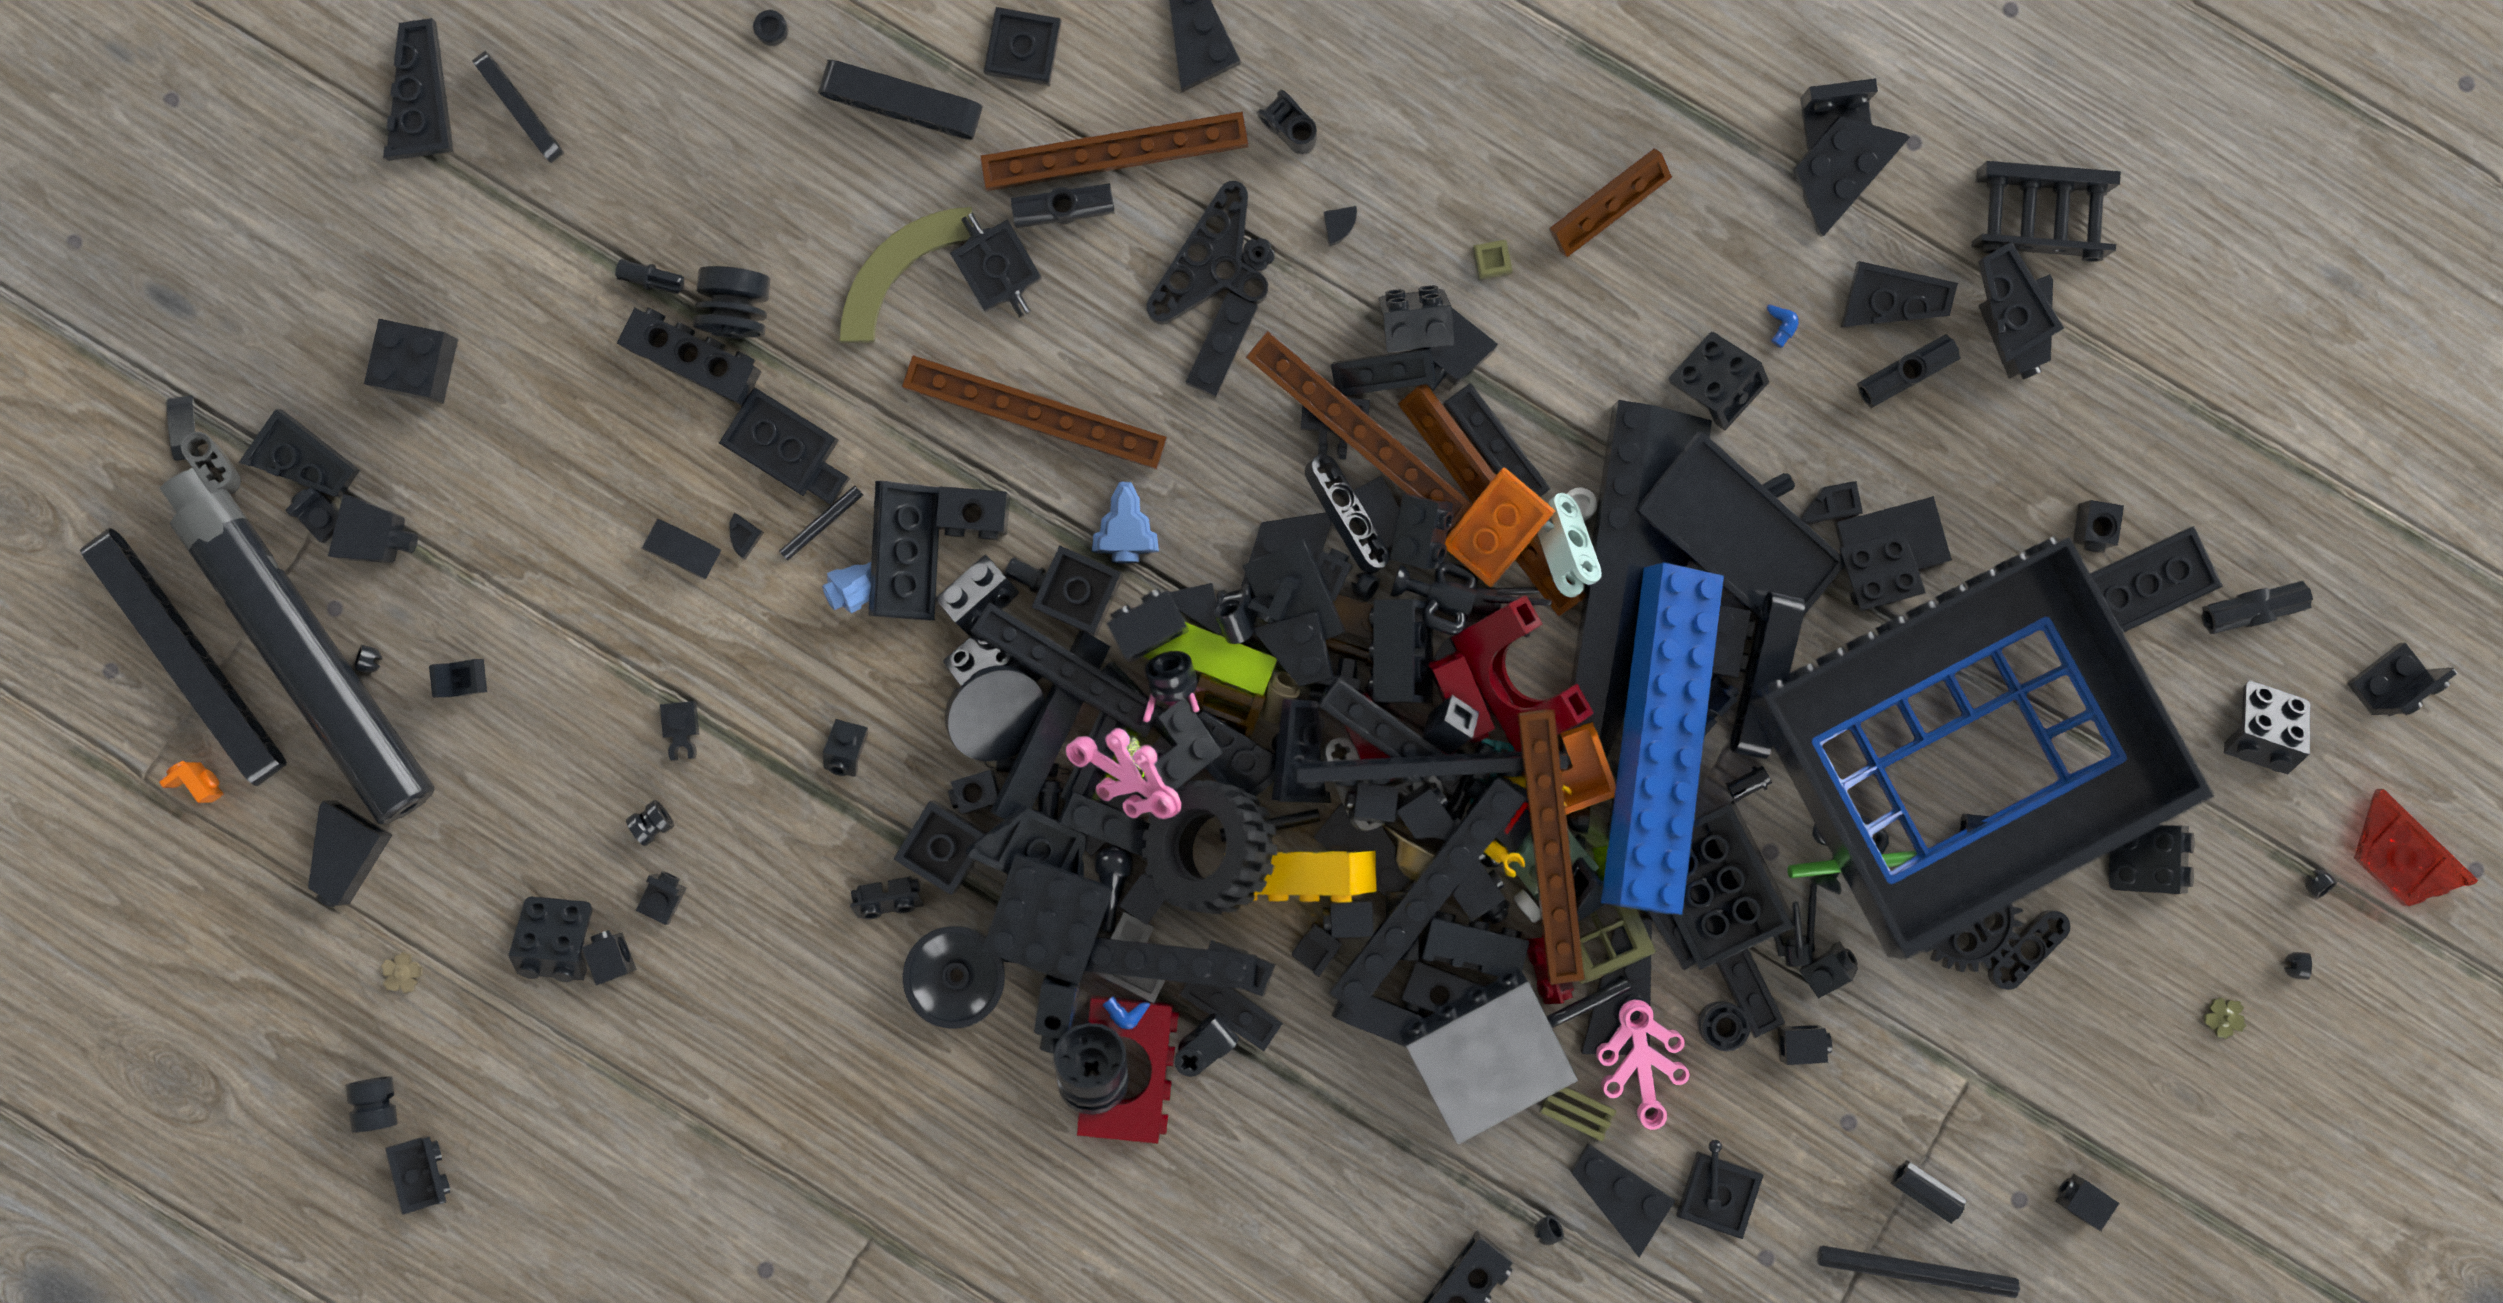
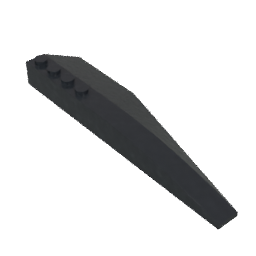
M1618 400L1612 406L1592 545L1601 568V578L1594 584L1585 585L1584 593L1587 597L1583 599L1570 685L1572 687L1578 684L1594 714L1566 730L1569 731L1593 722L1606 759L1626 712L1644 567L1660 563L1687 567L1689 558L1635 511V508L1697 432H1703L1710 438L1712 420L1655 405ZM1562 739L1561 751L1568 755ZM1568 756V765H1571V761Z

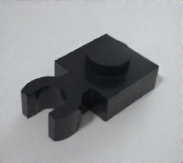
M697 701L660 704L663 738L673 737V743L668 749L670 760H678V749L682 746L688 751V759H695L697 749L690 741V735H699Z

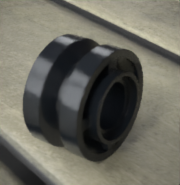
M1181 651L1164 652L1153 657L1147 663L1145 673L1149 681L1151 694L1155 699L1163 702H1174L1188 697L1195 691L1198 682L1193 671L1192 659L1187 653Z
M1715 1001L1705 1006L1699 1014L1697 1022L1699 1034L1713 1048L1720 1051H1733L1740 1048L1747 1041L1750 1034V1022L1746 1013L1738 1006L1727 1001ZM1728 1017L1731 1021L1730 1030L1725 1034H1718L1716 1030L1717 1022L1721 1018Z

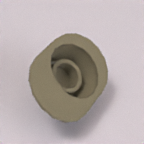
M1385 824V828L1399 838L1396 855L1399 869L1405 876L1416 880L1440 847L1419 841L1405 832Z

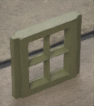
M1614 905L1620 919L1605 926L1602 925L1596 911L1590 914L1596 930L1580 936L1585 979L1579 981L1581 985L1656 952L1637 909ZM1623 925L1633 949L1616 956L1606 932ZM1600 935L1610 959L1593 966L1583 942Z

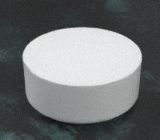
M1579 487L1567 493L1577 503L1584 521L1595 513L1597 501L1590 490Z
M1522 889L1514 896L1513 900L1532 923H1536L1541 919L1540 908Z

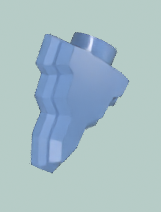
M1131 482L1118 483L1111 497V511L1102 518L1100 531L1093 535L1092 552L1112 554V563H1139V554L1159 552L1157 534L1150 530L1149 518L1140 512V498Z
M871 562L865 565H853L843 570L836 569L827 573L828 583L822 585V589L833 610L844 607L848 612L853 613L861 609V606L869 601Z

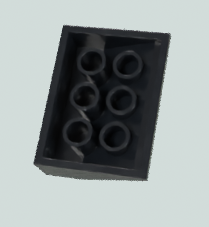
M1734 800L1694 819L1682 914H1672L1700 970L1792 929L1795 925L1793 915Z

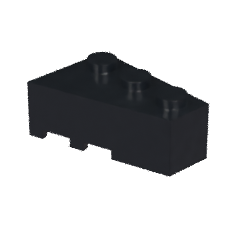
M1439 910L1436 916H1433L1424 928L1420 943V956L1424 960L1433 961L1434 959L1450 963L1451 966L1466 967L1495 976H1500L1505 972L1515 971L1519 968L1521 971L1523 970L1529 941L1521 938L1522 931L1502 927V932L1489 930L1490 923L1479 920L1472 922L1469 920V924L1457 922V915Z

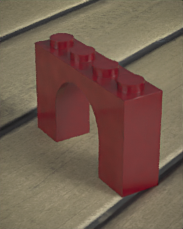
M1526 595L1468 627L1459 635L1451 637L1456 650L1465 657L1476 685L1482 691L1491 712L1498 719L1506 733L1507 740L1514 747L1515 751H1522L1517 713L1552 709L1555 715L1557 735L1594 714L1578 684L1553 697L1542 700L1525 696L1512 684L1506 670L1505 660L1508 648L1518 638L1543 625Z
M1457 650L1427 664L1440 692L1442 702L1453 695L1479 712L1473 737L1469 740L1470 743H1476L1488 737V732L1494 730L1495 727L1465 657ZM1366 692L1362 694L1372 701ZM1344 724L1359 759L1391 758Z
M1093 995L1090 1001L1088 1023L1103 1024L1113 1029L1119 1036L1138 1042L1150 1058L1152 1075L1148 1085L1142 1092L1132 1098L1121 1100L1118 1105L1109 1111L1095 1115L1079 1113L1077 1136L1158 1144L1160 1134H1167L1169 1114H1162L1163 1100L1170 1101L1172 1080H1166L1167 1066L1173 1067L1175 1046H1169L1170 1032L1177 1033L1179 1012H1172L1173 1003H1152L1145 1000L1114 997L1119 1005L1124 1007L1128 1013L1141 1003H1149V1008L1133 1029L1126 1030L1120 1028L1112 1021L1110 1014L1103 1006L1112 997Z

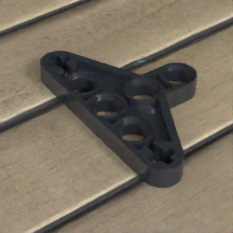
M1228 181L1220 187L1147 302V313L1154 323L1159 325L1170 323L1224 290L1253 304L1261 303L1267 297V279L1261 273L1242 262L1248 206V192L1242 183ZM1237 190L1239 191L1241 202L1234 201L1231 204L1228 213L1234 214L1232 219H1229L1228 215L1223 210L1216 208V206L1219 205L1223 209L1228 201L1225 193L1229 192L1232 194ZM1220 217L1224 220V229L1217 234L1209 232L1206 228V222L1209 218ZM1195 244L1203 245L1207 250L1206 257L1201 261L1191 260L1188 256L1191 246ZM1222 262H1229L1235 268L1234 275L1229 279H1222L1216 273L1217 266ZM1176 272H1183L1189 277V283L1183 289H1176L1170 283L1171 276ZM1252 279L1260 281L1263 285L1262 293L1256 297L1248 296L1244 291L1245 283ZM1163 288H1166L1172 295L1181 297L1177 303L1171 297L1167 304L1170 311L1168 314L1161 313L1160 316L1155 315L1156 308L1153 305L1155 303L1162 304L1167 297L1165 292H1161Z

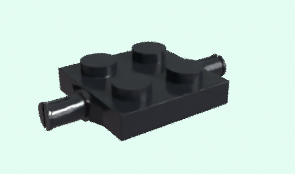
M974 213L968 214L974 227L971 226L966 216L961 221L971 237L964 245L950 252L951 256L985 312L1000 303L1010 301L1018 318L1024 317L1018 304L1021 305L1026 315L1031 310L1021 294L1029 286L1042 279L1040 273L1008 219L993 228L982 230Z

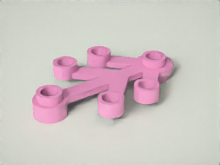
M1117 728L1106 737V743L1116 755L1120 765L1098 752L1096 743L1090 737H1077L1067 745V757L1074 765L1084 767L1091 762L1120 780L1114 781L1111 778H1105L1097 784L1096 793L1102 800L1110 801L1115 796L1139 792L1147 797L1142 799L1138 795H1132L1123 803V810L1129 817L1137 818L1142 813L1152 812L1158 818L1166 819L1174 817L1179 813L1181 802L1178 794L1172 788L1164 785L1154 766V763L1157 761L1156 752L1150 746L1144 745L1133 755L1136 765L1142 768L1148 780L1147 782L1142 779L1126 748L1130 743V739L1124 730Z
M1638 999L1630 1000L1620 1009L1619 1021L1621 1026L1608 1043H1602L1597 1047L1596 1057L1605 1066L1614 1065L1619 1057L1618 1052L1631 1035L1633 1048L1616 1072L1602 1079L1601 1089L1609 1098L1619 1097L1623 1092L1624 1084L1637 1068L1642 1100L1637 1109V1117L1644 1127L1656 1130L1665 1124L1667 1112L1661 1103L1656 1101L1651 1064L1665 1073L1671 1082L1676 1085L1685 1084L1690 1074L1683 1063L1672 1062L1648 1046L1646 1032L1662 1041L1663 1046L1671 1053L1680 1052L1685 1045V1041L1678 1031L1667 1030L1654 1021L1653 1011L1646 1002ZM1634 1011H1640V1017L1637 1020H1630V1015ZM1678 1037L1676 1045H1668L1670 1038ZM1612 1050V1056L1610 1058H1602V1054L1604 1051ZM1683 1069V1074L1679 1078L1673 1077L1675 1070ZM1617 1082L1615 1090H1607L1608 1084ZM1655 1108L1653 1115L1645 1116L1647 1109Z

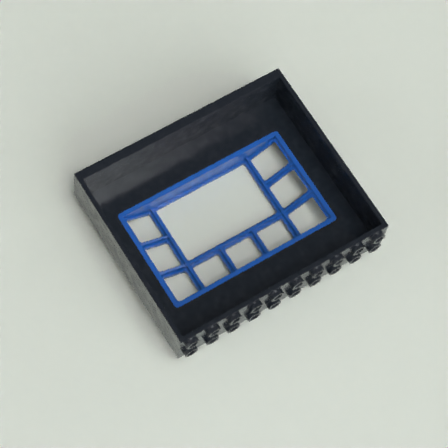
M2053 536L2024 550V552L1995 565V568L1965 581V584L1963 583L1936 596L1937 604L1932 599L1905 612L1908 619H1905L1904 615L1876 627L1877 635L1871 631L1845 644L1848 648L1847 651L1840 647L1815 659L1818 666L1814 667L1813 663H1810L1786 674L1787 682L1784 683L1781 678L1756 690L1758 697L1749 701L1887 957L1908 959L2214 797L2212 790L2070 537L2057 541L2056 537ZM2041 630L2045 633L2061 665L2020 684L2003 655L2002 649ZM1990 656L2006 683L2008 691L1974 709L1960 687L1955 673ZM2067 675L2084 703L2086 710L2046 729L2029 702L2027 693ZM1942 680L1945 682L1961 711V716L1929 733H1925L1908 702V698ZM2014 700L2058 778L2057 781L1994 813L1983 820V822L1987 823L1967 833V829H1964L1927 848L1889 779L1885 768ZM1896 705L1912 732L1914 740L1878 758L1861 727V722ZM2091 720L2095 723L2111 755L2080 770L2069 773L2051 739ZM1850 730L1867 761V765L1841 780L1823 749V744L1844 731ZM1873 774L1892 809L1868 825H1865L1847 790ZM1898 819L1917 855L1890 871L1873 841L1872 835Z

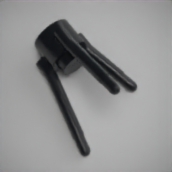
M1486 586V589L1477 587L1473 614L1481 615L1482 620L1500 610L1502 603L1510 604L1521 598L1503 595L1541 593L1536 587L1490 588ZM1528 598L1533 606H1550L1552 604L1549 599ZM1530 632L1524 635L1523 637H1530Z
M1814 882L1810 884L1807 935L1802 934L1799 902L1794 901L1792 907L1795 935L1786 937V943L1783 942L1780 934L1773 937L1777 946L1778 956H1785L1786 966H1805L1813 963L1812 952H1815L1814 932L1817 884Z

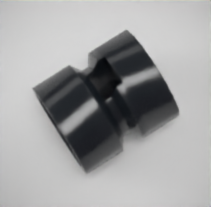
M392 1076L371 1078L345 1084L347 1103L354 1106V1109L349 1113L352 1133L373 1131L398 1124L396 1105L391 1104L389 1101L394 1096Z

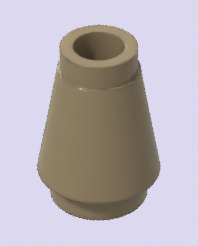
M1278 672L1268 682L1262 716L1270 723H1280L1283 698L1297 699L1300 694L1298 684L1288 673Z

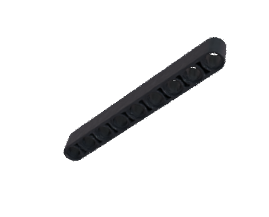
M108 528L80 549L83 558L241 774L251 784L259 786L285 767L287 762L283 754L127 541L117 531Z

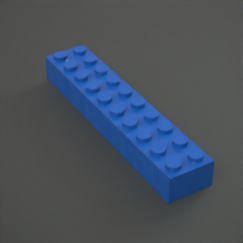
M1668 563L1644 567L1601 899L1603 904L1663 914H1682L1724 578L1722 575Z

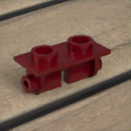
M1543 935L1537 938H1527L1529 941L1528 959L1534 967L1537 977V990L1543 998L1544 1004H1562L1564 1000L1573 998L1572 991H1574V986L1572 982L1550 984L1548 981Z

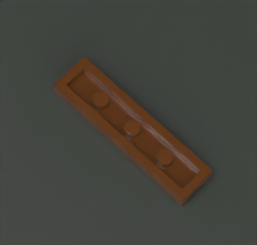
M1654 148L1551 226L1549 230L1559 251L1566 257H1569L1670 180L1672 176L1662 153Z

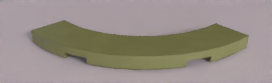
M972 207L953 208L921 217L893 233L876 248L856 275L849 290L841 319V343L875 342L878 315L884 302L883 299L893 282L895 283L901 274L924 254L946 246L966 243L971 236L961 219L966 216L973 227L968 217V214L973 213Z

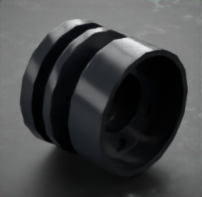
M701 267L698 270L696 291L703 296L711 298V301L697 302L695 304L694 310L704 315L694 317L693 327L724 338L744 339L746 337H763L766 326L756 321L765 320L767 313L752 306V304L768 301L770 278L760 272L735 267Z
M1096 1023L1074 1026L1062 1035L1055 1046L1053 1059L1060 1096L1068 1107L1079 1113L1093 1115L1107 1112L1118 1105L1127 1092L1129 1082L1127 1056L1123 1040L1113 1029Z

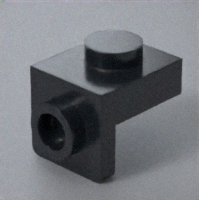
M484 659L431 664L429 666L433 698L461 697L487 692Z
M835 719L823 750L824 769L838 776L849 775L856 777L858 760L868 736V727Z
M1839 941L1833 944L1830 951L1813 959L1812 964L1801 966L1799 971L1819 999L1853 981L1858 970V963L1852 951L1848 948L1845 949Z

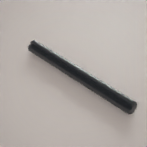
M1824 1245L1820 1246L1817 1252V1263L1823 1267L2008 1298H2016L2020 1292L2019 1280L2015 1277Z

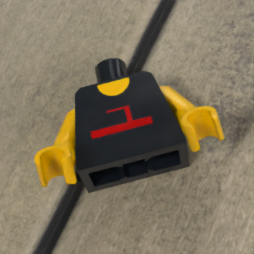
M1525 774L1520 777L1498 776L1526 799L1484 851L1495 862H1502L1505 873L1510 877L1516 876V872L1508 866L1510 862L1515 861L1522 867H1525L1523 857L1515 852L1531 831ZM1496 775L1490 777L1487 783L1481 779H1468L1463 787V791L1473 798L1474 802L1467 810V813L1496 778ZM1562 785L1563 791L1572 795L1570 789L1567 786Z

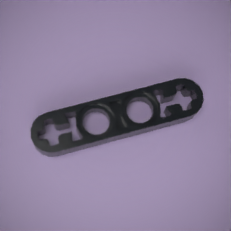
M485 50L474 58L472 62L544 157L552 163L564 154L563 149L491 55Z
M1326 454L1317 455L1305 467L1307 481L1359 568L1369 574L1377 573L1390 560L1388 548L1336 461ZM1317 468H1318V469H1324L1325 472H1326V474H1325V473H1321V474H1320V473L1318 472ZM1333 482V485L1328 489L1326 484L1329 485ZM1333 492L1339 493L1344 498V507L1338 506L1333 501ZM1350 521H1355L1360 525L1362 535H1356L1350 530ZM1366 539L1368 544L1366 543L1362 546L1360 543ZM1374 554L1377 559L1371 560L1369 555Z

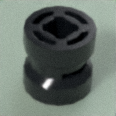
M657 800L647 804L645 810L640 814L634 813L626 819L629 830L643 846L653 842L658 833H666L674 827L671 816Z

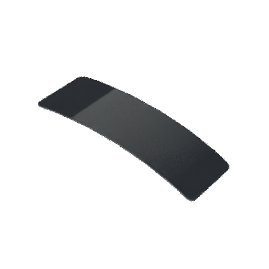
M193 396L169 398L167 400L169 439L172 456L175 461L186 459L181 451V442L185 436L196 432ZM198 448L195 451V457H200Z

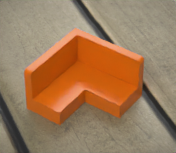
M1593 722L1561 733L1571 761L1568 769H1561L1562 785L1567 786L1572 792V795L1563 791L1564 803L1567 804L1565 807L1566 814L1614 798L1616 784Z

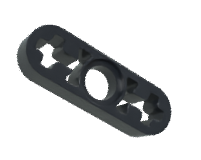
M2045 910L2041 912L2018 935L2020 937L2019 940L2014 939L2010 943L2013 951L2003 950L2001 953L2003 961L1994 960L1991 963L1992 968L1988 969V977L1991 983L1996 987L2006 990L2017 988L2068 936L2071 927L2068 917L2059 911ZM2048 919H2058L2056 927L2059 930L2057 932L2049 931L2042 937L2048 941L2047 944L2040 937L2034 935L2035 931L2039 934H2044L2049 928ZM2027 940H2032L2037 945V954L2032 959H2025L2021 954V946ZM2012 955L2015 960L2024 964L2023 968L2015 965L2010 970L2009 974L2012 977L2010 981L2000 980L2002 976L2001 971H1999L2000 968H2010L2016 962L2010 959Z

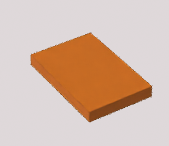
M1504 467L1447 535L1445 541L1447 551L1491 588L1556 511Z

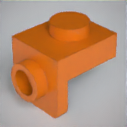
M178 762L166 771L168 775L159 781L163 788H176L184 783L198 803H212L224 795L218 787L220 782L212 771L205 769L201 762Z

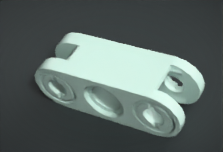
M1558 493L1548 503L1556 512L1537 534L1556 587L1565 596L1572 598L1583 591V583L1588 585L1594 584L1601 578V568L1577 503L1568 494ZM1566 578H1568L1569 581L1572 582L1571 585L1566 581Z

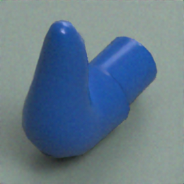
M1767 305L1769 313L1782 321L1778 332L1771 340L1776 346L1782 348L1797 330L1799 318L1791 310Z
M1114 997L1105 1002L1103 1006L1117 1026L1129 1030L1138 1024L1149 1008V1003H1141L1129 1013L1126 1012L1124 1007L1119 1005Z

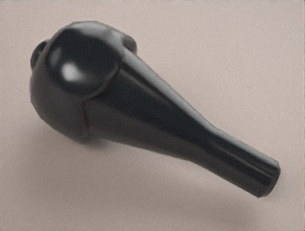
M1115 845L1101 850L1097 854L1094 864L1095 871L1099 876V882L1114 887L1102 920V930L1104 932H1113L1115 930L1117 906L1127 877L1131 875L1133 869V859L1130 853Z

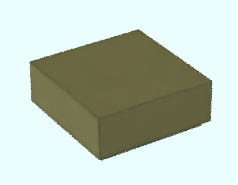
M1506 239L1473 246L1479 280L1512 274L1513 270Z

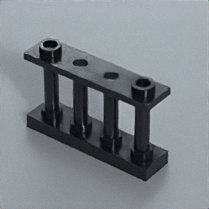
M1986 161L1976 171V182L1987 183V187L1990 188L1987 234H1981L1972 241L1971 248H1983V253L1991 254L2012 242L2016 250L2021 252L2082 256V260L2086 262L2103 261L2104 257L2116 251V244L2101 243L2104 196L2120 185L2121 171ZM2008 185L2020 186V190H2023L2020 236L2001 235L2004 188ZM2041 188H2053V192L2056 193L2054 239L2034 238L2037 191ZM2074 190L2086 191V195L2090 196L2087 242L2068 240L2070 194Z

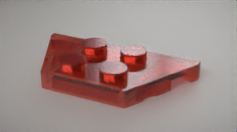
M2376 789L2374 791L2354 859L2402 906L2410 907L2424 902L2427 898L2439 897L2450 893V890L2462 886H2471L2478 882V879L2385 789Z

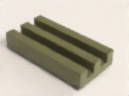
M1565 1087L1559 1092L1604 1112L1603 1119L1555 1097L1556 1093L1545 1098L1540 1109L1542 1114L1603 1142L1604 1134L1609 1129L1610 1121L1616 1113L1614 1108L1569 1087ZM1551 1103L1600 1125L1598 1130L1550 1109Z

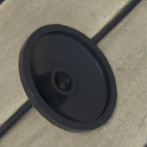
M946 926L929 932L915 943L905 960L903 988L909 1004L921 1018L938 1027L959 1029L978 1023L993 1011L1004 990L1005 968L1001 957L982 951L986 936L968 927ZM953 969H960L962 971L963 978L961 981H956L952 978Z

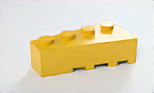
M1313 851L1277 852V855H1272L1271 864L1275 865L1272 875H1266L1264 880L1267 882V885L1262 892L1255 891L1253 893L1255 895L1253 901L1258 900V895H1268V901H1289V895H1299V901L1314 902L1320 901V895H1331V902H1351V895L1376 892V851L1347 853V851L1318 853Z

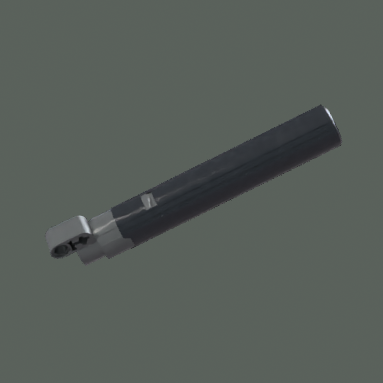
M192 432L188 434L181 442V451L192 468L173 476L160 487V490L177 513L170 521L171 528L214 590L225 600L228 610L378 824H389L408 815L423 805L433 795L435 786L282 569L278 568L273 555L232 498L231 494H234L241 485V478L223 450L205 433ZM208 444L207 453L203 456L195 457L196 449L200 445ZM210 468H218L223 473L224 480L218 483L219 478Z

